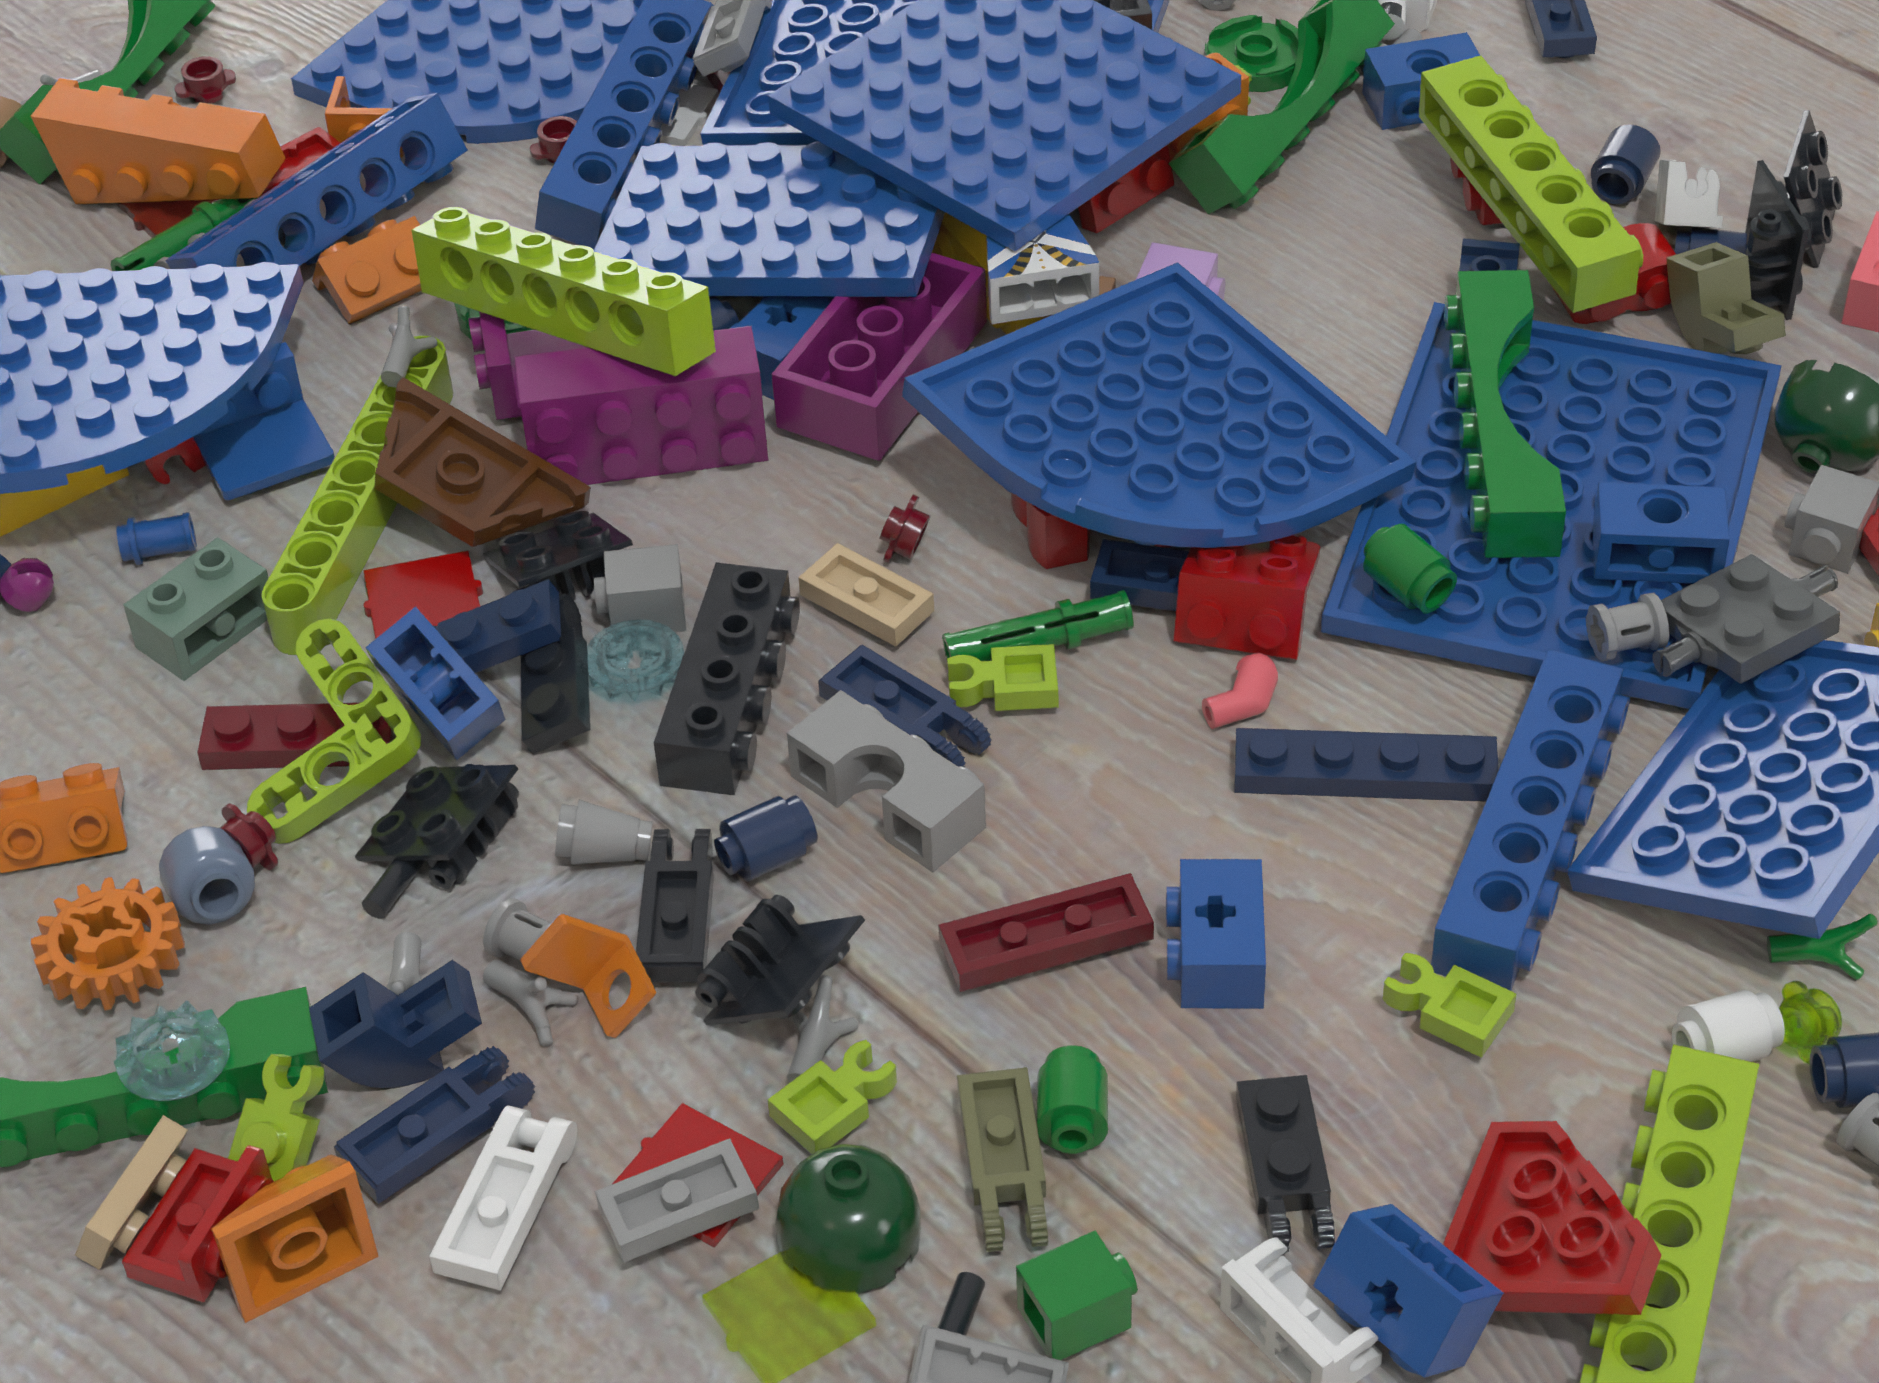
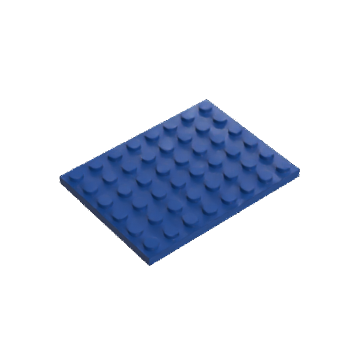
M1434 302L1386 435L1417 461L1412 480L1361 505L1322 613L1321 632L1537 677L1546 652L1550 649L1624 668L1620 695L1690 709L1695 701L1700 698L1708 665L1701 662H1692L1673 672L1670 676H1663V672L1659 673L1653 663V653L1657 650H1651L1648 646H1642L1617 652L1613 660L1600 661L1589 642L1586 627V615L1588 614L1589 606L1603 604L1608 609L1636 603L1640 595L1653 592L1662 600L1693 584L1594 579L1592 525L1598 483L1615 482L1726 487L1730 541L1725 567L1733 564L1782 365L1533 320L1529 353L1512 368L1499 388V393L1504 410L1517 432L1538 454L1560 469L1566 508L1560 557L1485 558L1482 533H1472L1470 524L1471 496L1477 495L1476 490H1466L1465 457L1466 453H1471V449H1461L1460 414L1461 412H1466V409L1455 407L1456 372H1461L1460 369L1450 368V334L1455 333V330L1445 329V304ZM1401 523L1405 524L1450 561V569L1457 575V583L1449 598L1438 609L1427 614L1421 612L1418 608L1408 609L1364 572V547L1369 538L1380 528H1390ZM1670 634L1667 646L1677 642Z

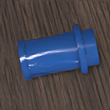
M189 512L183 513V515L138 522L134 517L127 519L126 525L116 527L117 541L122 560H134L136 565H142L143 558L197 550L195 529Z

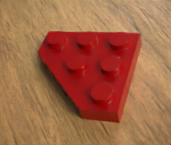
M1557 1121L1491 1122L1443 1242L1444 1246L1503 1292L1494 1310L1503 1312L1641 1315L1662 1256L1651 1234L1637 1218L1634 1219L1621 1203L1616 1192L1589 1160L1586 1161L1576 1149L1568 1134Z

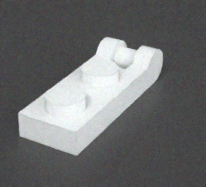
M508 1105L503 1109L429 1256L433 1273L501 1291L561 1164L566 1163L573 1153L577 1139L576 1122L552 1117L549 1122L532 1119L529 1110ZM524 1146L535 1148L534 1152L522 1149Z

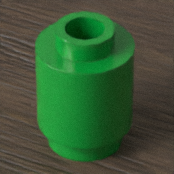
M1401 523L1390 528H1380L1369 538L1364 547V572L1408 609L1418 608L1423 613H1431L1449 598L1456 586L1457 575L1450 569V561L1405 524Z
M1076 1045L1059 1047L1050 1052L1037 1075V1129L1039 1138L1049 1147L1064 1153L1077 1154L1092 1149L1102 1143L1108 1134L1107 1071L1096 1053L1088 1048Z

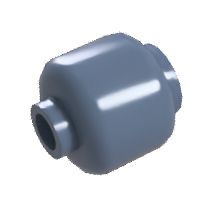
M200 826L188 829L174 837L163 850L159 862L160 881L178 913L190 921L207 925L224 922L240 913L250 901L255 888L254 869L239 843L221 828Z

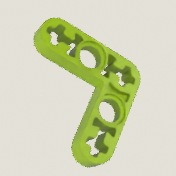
M322 619L308 625L298 637L295 651L299 661L345 726L262 782L253 790L247 802V813L250 811L257 812L270 823L276 835L274 843L277 844L290 843L302 837L407 764L417 754L421 746V733L414 720L348 628L340 621L334 619ZM329 644L334 647L345 663L335 671L320 652ZM363 681L373 683L372 692L365 701L356 705L343 704L344 695L352 685ZM381 716H383L397 736L392 742L387 744L372 725V722L378 720ZM335 761L350 763L349 771L342 781L329 786L320 784V775L329 764ZM305 784L314 794V797L310 800H307L306 796L299 789ZM283 802L288 812L283 817L277 819L272 809Z

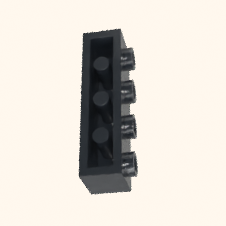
M715 563L653 742L660 786L735 795L742 771L752 770L757 751L755 730L758 723L766 724L768 721L772 701L770 683L772 678L780 679L783 674L786 659L784 639L786 633L795 634L799 622L800 601L798 597L791 596L788 570Z

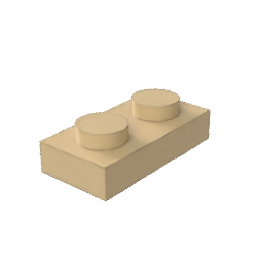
M836 543L798 577L801 596L895 647L934 612V593L839 543Z
M162 1116L86 1225L75 1253L76 1257L100 1270L114 1248L124 1254L128 1252L149 1219V1216L141 1212V1209L153 1192L161 1197L165 1195L187 1161L178 1156L188 1129L166 1116Z

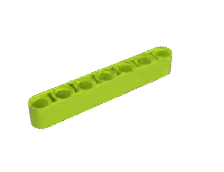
M414 336L415 339H421V338L431 337V336ZM436 338V347L421 351L413 357L405 378L450 404L454 392L446 349L443 342ZM381 375L263 587L261 597L274 646L282 653L297 655L295 651L296 641L308 625L322 619L336 620L398 503L374 489L375 472L380 452L384 447L385 431L388 419L392 415L396 387L384 384L381 380Z

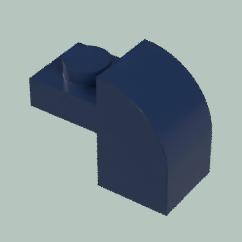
M453 959L399 995L362 972L309 1007L319 1061L352 1082L375 1088L403 1087L434 1077L444 1070L440 1051L482 1024L470 972Z

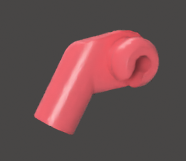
M1261 653L1246 655L1237 663L1235 670H1238L1233 689L1202 700L1203 714L1211 729L1262 714L1267 710L1278 682L1277 668L1272 659Z

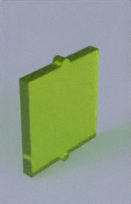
M781 1252L702 1295L703 1304L726 1334L727 1349L731 1352L738 1351L761 1383H778L877 1326L876 1318L855 1290L826 1289L814 1284L811 1276L801 1273L795 1266L793 1270L784 1261Z

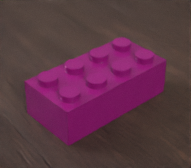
M931 253L917 297L836 296L772 373L776 427L880 461L918 412L902 397L904 378L964 353L987 323L985 269Z
M752 326L713 331L716 352L676 376L589 347L515 356L519 403L527 450L587 485L769 461L760 369Z

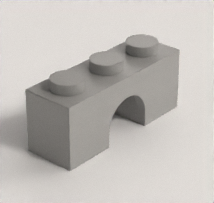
M842 690L787 732L792 778L836 808L861 791L868 789L887 790L888 792L882 796L885 841L932 873L986 828L984 783L971 770L963 766H956L933 751L922 738L907 734L887 721L876 708L868 704H861Z

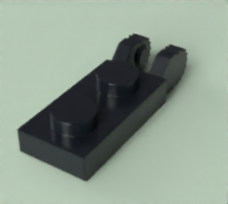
M566 593L559 596L560 640L520 655L522 741L533 754L591 730L587 641L583 637L579 608L573 598Z
M654 829L650 861H645L636 953L651 982H698V975L707 966L714 884L711 829H696L691 846L692 861H671L674 857V841L670 830Z
M1307 1075L1237 1081L1236 1102L1258 1215L1263 1214L1268 1239L1277 1237L1287 1247L1286 1252H1289V1243L1292 1236L1290 1221L1286 1217V1212L1308 1210L1311 1236L1315 1240L1317 1249L1333 1248L1335 1244V1228L1330 1203L1331 1188Z

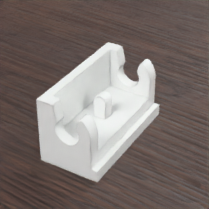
M1660 159L1654 221L1663 225L1722 228L1723 216L1717 214L1720 182L1716 172L1712 169L1707 172L1705 168L1700 167L1696 174V181L1688 179L1685 162Z
M1277 1237L1264 1241L1237 1261L1232 1259L1222 1266L1220 1309L1292 1383H1357L1381 1365L1382 1352L1374 1345L1378 1340V1336L1369 1327H1363L1354 1331L1292 1270V1264L1282 1255L1287 1251V1247Z

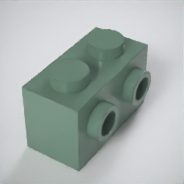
M217 537L123 604L135 647L181 680H187L267 621L261 597L263 587L269 578L267 569Z

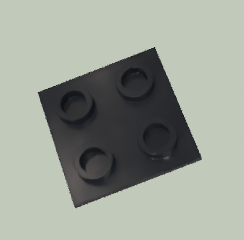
M1805 110L1783 178L1789 200L1798 214L1803 215L1809 223L1811 245L1809 249L1805 250V253L1809 254L1813 268H1818L1825 244L1832 241V220L1835 210H1839L1842 207V188L1838 177L1830 176L1827 166L1828 145L1823 131H1816L1810 110Z
M1763 160L1757 161L1745 233H1747L1745 255L1748 256L1751 299L1767 307L1778 306L1785 319L1791 320L1796 295L1802 291L1803 279L1801 269L1805 250L1809 249L1811 245V230L1807 219L1803 215L1798 214L1789 200L1784 184L1775 179Z
M576 511L559 517L554 522L555 527L533 534V532L525 531L511 534L499 541V548L485 552L483 555L485 560L520 588L517 590L525 589L549 579L559 592V596L561 595L560 588L562 594H569L575 601L576 594L568 569L572 568L576 582L583 595H591L594 589V578L605 577L604 551L621 550L632 546L633 543L629 537L594 512L589 514L587 511Z
M480 764L473 766H430L423 768L409 779L406 784V791L389 813L381 817L373 825L371 836L357 852L355 858L358 861L426 860L431 867L428 873L429 878L434 884L444 889H449L453 884H461L478 861L476 857H481L486 852L488 843H492L495 840L499 831L518 809L517 798L519 797V791L509 781L519 769L516 765L484 766Z
M774 895L771 899H762L742 923L744 926L738 927L733 933V940L727 941L722 946L721 951L715 955L697 977L699 984L695 990L697 998L704 1005L713 1008L703 1020L707 1026L733 1022L744 1024L751 1020L775 1017L786 1019L799 1012L811 999L812 991L810 988L823 972L839 963L850 950V943L848 941L864 923L865 919L863 916L858 915L798 925L792 917L795 913V908L787 898L782 895Z

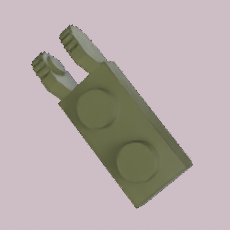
M1028 1068L957 1075L958 1096L974 1206L980 1205L986 1252L1003 1251L1005 1228L1003 1217L999 1215L998 1203L1025 1200L1026 1236L1030 1239L1031 1247L1047 1246L1049 1241L1043 1200L1046 1197V1178Z

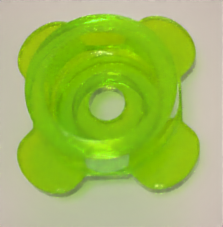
M1791 981L1782 988L1784 999L1779 1007L1785 1028L1783 1041L1787 1045L1796 1048L1799 1057L1804 1062L1810 1064L1812 1047L1824 1045L1830 1037L1840 1034L1842 1016L1837 1003L1828 993L1817 988L1808 989L1800 981Z

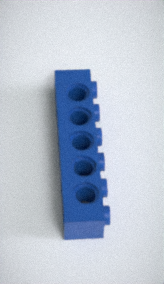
M705 0L642 1L539 191L535 223L536 230L581 246L591 247L594 250L641 146H651L660 143L662 138V130L660 128L662 124L670 126L676 116L680 103V95H678L680 89L689 91L697 72V67L692 58L712 7L711 2Z
M438 93L410 97L165 261L170 269L197 268L206 264L237 267L236 261L238 254H240L243 258L244 266H253L261 262H273L278 265L299 264V266L305 262L307 265L314 264L324 250L332 246L335 241L344 235L352 237L373 226L376 222L373 215L383 208H386V210L394 209L411 200L415 196L412 190L415 186L423 181L425 183L436 181L449 174L454 169L451 162L468 151ZM400 146L405 155L404 164L400 158ZM361 172L366 182L365 191H363L360 184ZM321 199L326 207L325 218L322 217L319 209ZM280 226L283 228L286 238L284 247L281 245L278 237Z
M1550 649L1547 650L1436 924L1431 960L1434 973L1447 976L1452 967L1456 965L1512 991L1519 969L1531 972L1542 937V932L1535 930L1538 919L1550 922L1553 916L1560 890V882L1553 881L1557 871L1567 873L1568 868L1573 862L1578 843V834L1571 832L1575 823L1586 826L1589 820L1596 794V788L1589 786L1592 777L1604 779L1613 749V742L1607 741L1608 734L1610 732L1620 735L1626 720L1630 697L1620 695L1624 668Z

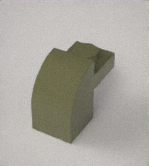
M1715 242L1666 258L1673 312L1682 334L1693 349L1717 354L1728 351L1734 354H1749L1762 349L1763 343L1786 336L1784 314L1751 299L1747 255Z

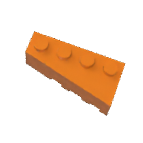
M59 78L31 115L75 204L259 198L285 160L283 151L266 114L201 102L194 109L183 107L173 102L172 97L152 94L149 100L124 96L123 89L102 85L98 91L80 89L76 80Z

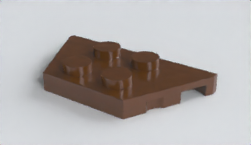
M403 377L398 381L392 415L388 419L385 431L384 447L380 452L375 472L374 489L471 547H476L580 510L589 503L591 487L406 378Z

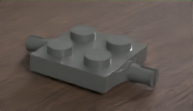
M1750 554L1662 599L1661 602L1667 614L1669 634L1677 642L1653 653L1652 658L1655 668L1659 673L1663 672V676H1670L1673 672L1692 662H1701L1702 664L1720 669L1741 684L1839 633L1840 611L1819 598L1838 588V578L1831 568L1828 569L1827 565H1822L1817 570L1799 579H1790L1758 557Z

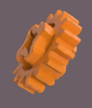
M112 877L105 878L101 890L91 892L90 888L84 883L78 885V899L70 902L67 899L58 897L53 901L58 915L56 917H39L37 923L41 935L31 938V946L36 957L34 962L43 985L50 984L54 998L57 1000L64 999L72 994L78 1009H84L93 998H100L104 1010H111L115 1003V997L124 994L133 1004L139 1002L140 993L138 988L146 984L152 988L160 989L164 985L159 972L160 969L177 970L180 964L176 950L185 947V941L180 928L181 924L174 903H165L162 890L157 886L143 893L140 880L132 878L123 889H116ZM142 923L147 925L151 932L145 931ZM66 954L72 955L75 964L66 959Z

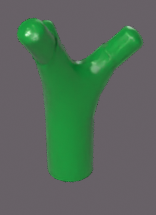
M1868 914L1850 924L1825 930L1820 939L1796 934L1767 936L1770 963L1802 960L1822 961L1840 967L1852 978L1859 980L1864 975V969L1845 953V946L1847 943L1865 934L1866 931L1877 926L1878 920L1873 914Z

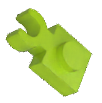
M1054 644L991 648L992 661L981 662L979 659L969 655H956L947 658L948 681H952L949 682V696L956 700V706L969 707L979 703L983 698H994L995 711L1059 708Z
M1405 953L1401 958L1400 976L1414 983L1404 984L1391 977H1387L1384 981L1382 999L1387 1005L1400 1011L1420 1010V1029L1481 1058L1515 1009L1516 993L1456 965L1452 967L1444 978L1434 973L1432 965L1425 958L1412 953Z
M867 1040L859 1041L848 1048L843 1057V1065L836 1071H833L820 1060L767 1099L769 1117L811 1154L820 1149L831 1147L869 1118L867 1099L881 1098L894 1089L897 1083L896 1065L892 1061H888L878 1070H862L873 1062L872 1046Z
M271 1054L265 1062L262 1071V1081L267 1092L265 1100L246 1098L228 1159L238 1161L248 1145L263 1149L274 1181L283 1178L288 1172L297 1167L307 1165L320 1119L303 1114L306 1101L311 1100L318 1094L324 1081L323 1067L303 1065L299 1081L292 1087L287 1079V1071L292 1057L285 1054Z

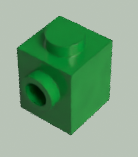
M1096 1230L1016 1265L1017 1308L1049 1358L1063 1360L1132 1327V1295H1135L1138 1291L1134 1273L1121 1253L1117 1252L1111 1255Z

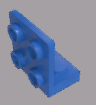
M286 342L281 343L272 365L251 392L246 390L237 392L227 401L229 412L193 436L195 443L201 451L202 459L225 500H232L243 495L252 494L263 488L309 474L331 465L335 459L333 449L304 401L294 355Z

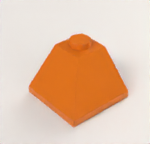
M332 1154L310 1165L297 1167L288 1172L283 1178L264 1186L212 1228L239 1313L245 1323L379 1257L356 1171L350 1161Z

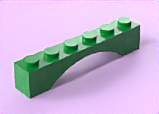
M128 0L127 35L117 63L111 71L92 80L78 82L79 88L98 91L102 85L123 89L124 96L135 98L139 92L132 87V84L138 80L145 85L165 64L158 55L164 50L171 56L191 35L184 26L190 22L196 27L216 5L211 0ZM42 85L0 128V149L39 185L54 170L58 173L59 171L31 115L54 85Z
M1317 0L1298 21V50L1294 72L1286 93L1275 109L1269 114L1255 116L1227 115L1196 133L1168 163L1207 214L1227 204L1232 209H1236L1250 200L1259 190L1255 182L1270 175L1285 161V158L1281 155L1283 150L1294 147L1309 134L1310 129L1306 124L1309 121L1312 122L1331 109L1335 104L1332 95L1347 88L1360 76L1356 68L1364 65L1365 49L1380 47L1382 45V38L1395 25L1377 0Z
M1528 270L1458 271L1455 295L1445 296V329L1455 330V333L1450 334V368L1460 369L1461 371L1455 374V407L1466 409V412H1461L1460 447L1461 449H1471V453H1466L1465 486L1466 490H1476L1477 495L1471 496L1470 502L1472 533H1482L1485 558L1560 557L1566 508L1560 469L1538 454L1517 432L1504 410L1499 393V388L1512 368L1529 353L1534 304Z
M301 987L237 1001L213 1024L180 1046L142 1064L112 1073L67 1081H20L0 1077V1167L14 1166L22 1161L66 1151H81L93 1145L133 1136L150 1135L163 1115L182 1126L209 1119H224L233 1114L240 1113L246 1098L265 1100L267 1092L262 1081V1071L265 1062L271 1054H285L292 1057L287 1071V1079L290 1085L294 1087L299 1081L303 1065H317L324 1068V1064L319 1061L309 1012L311 1003L307 988ZM325 1070L323 1085L317 1095L328 1093Z

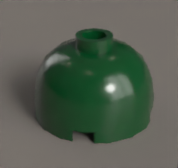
M1806 360L1795 365L1782 388L1774 410V424L1783 446L1792 455L1794 463L1809 473L1817 474L1821 465L1847 473H1854L1876 462L1879 459V384L1869 376L1835 362L1829 372L1812 369L1817 360Z
M839 1144L820 1149L801 1161L781 1187L775 1223L776 1242L784 1264L793 1273L795 1266L801 1273L811 1276L813 1286L823 1291L858 1294L884 1287L896 1278V1269L904 1264L909 1256L912 1262L919 1251L921 1210L910 1177L885 1153L865 1145Z

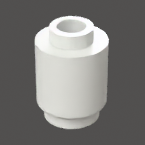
M1742 990L1683 1007L1678 1013L1677 1024L1672 1029V1042L1679 1046L1753 1062L1768 1057L1772 1048L1779 1047L1783 1043L1785 1028L1779 1007L1771 996L1763 992L1754 994L1749 990Z

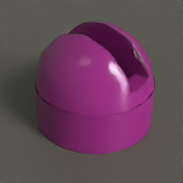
M22 558L13 563L1 577L0 593L7 603L18 610L25 612L37 611L52 593L54 586L52 571L46 563L37 558Z

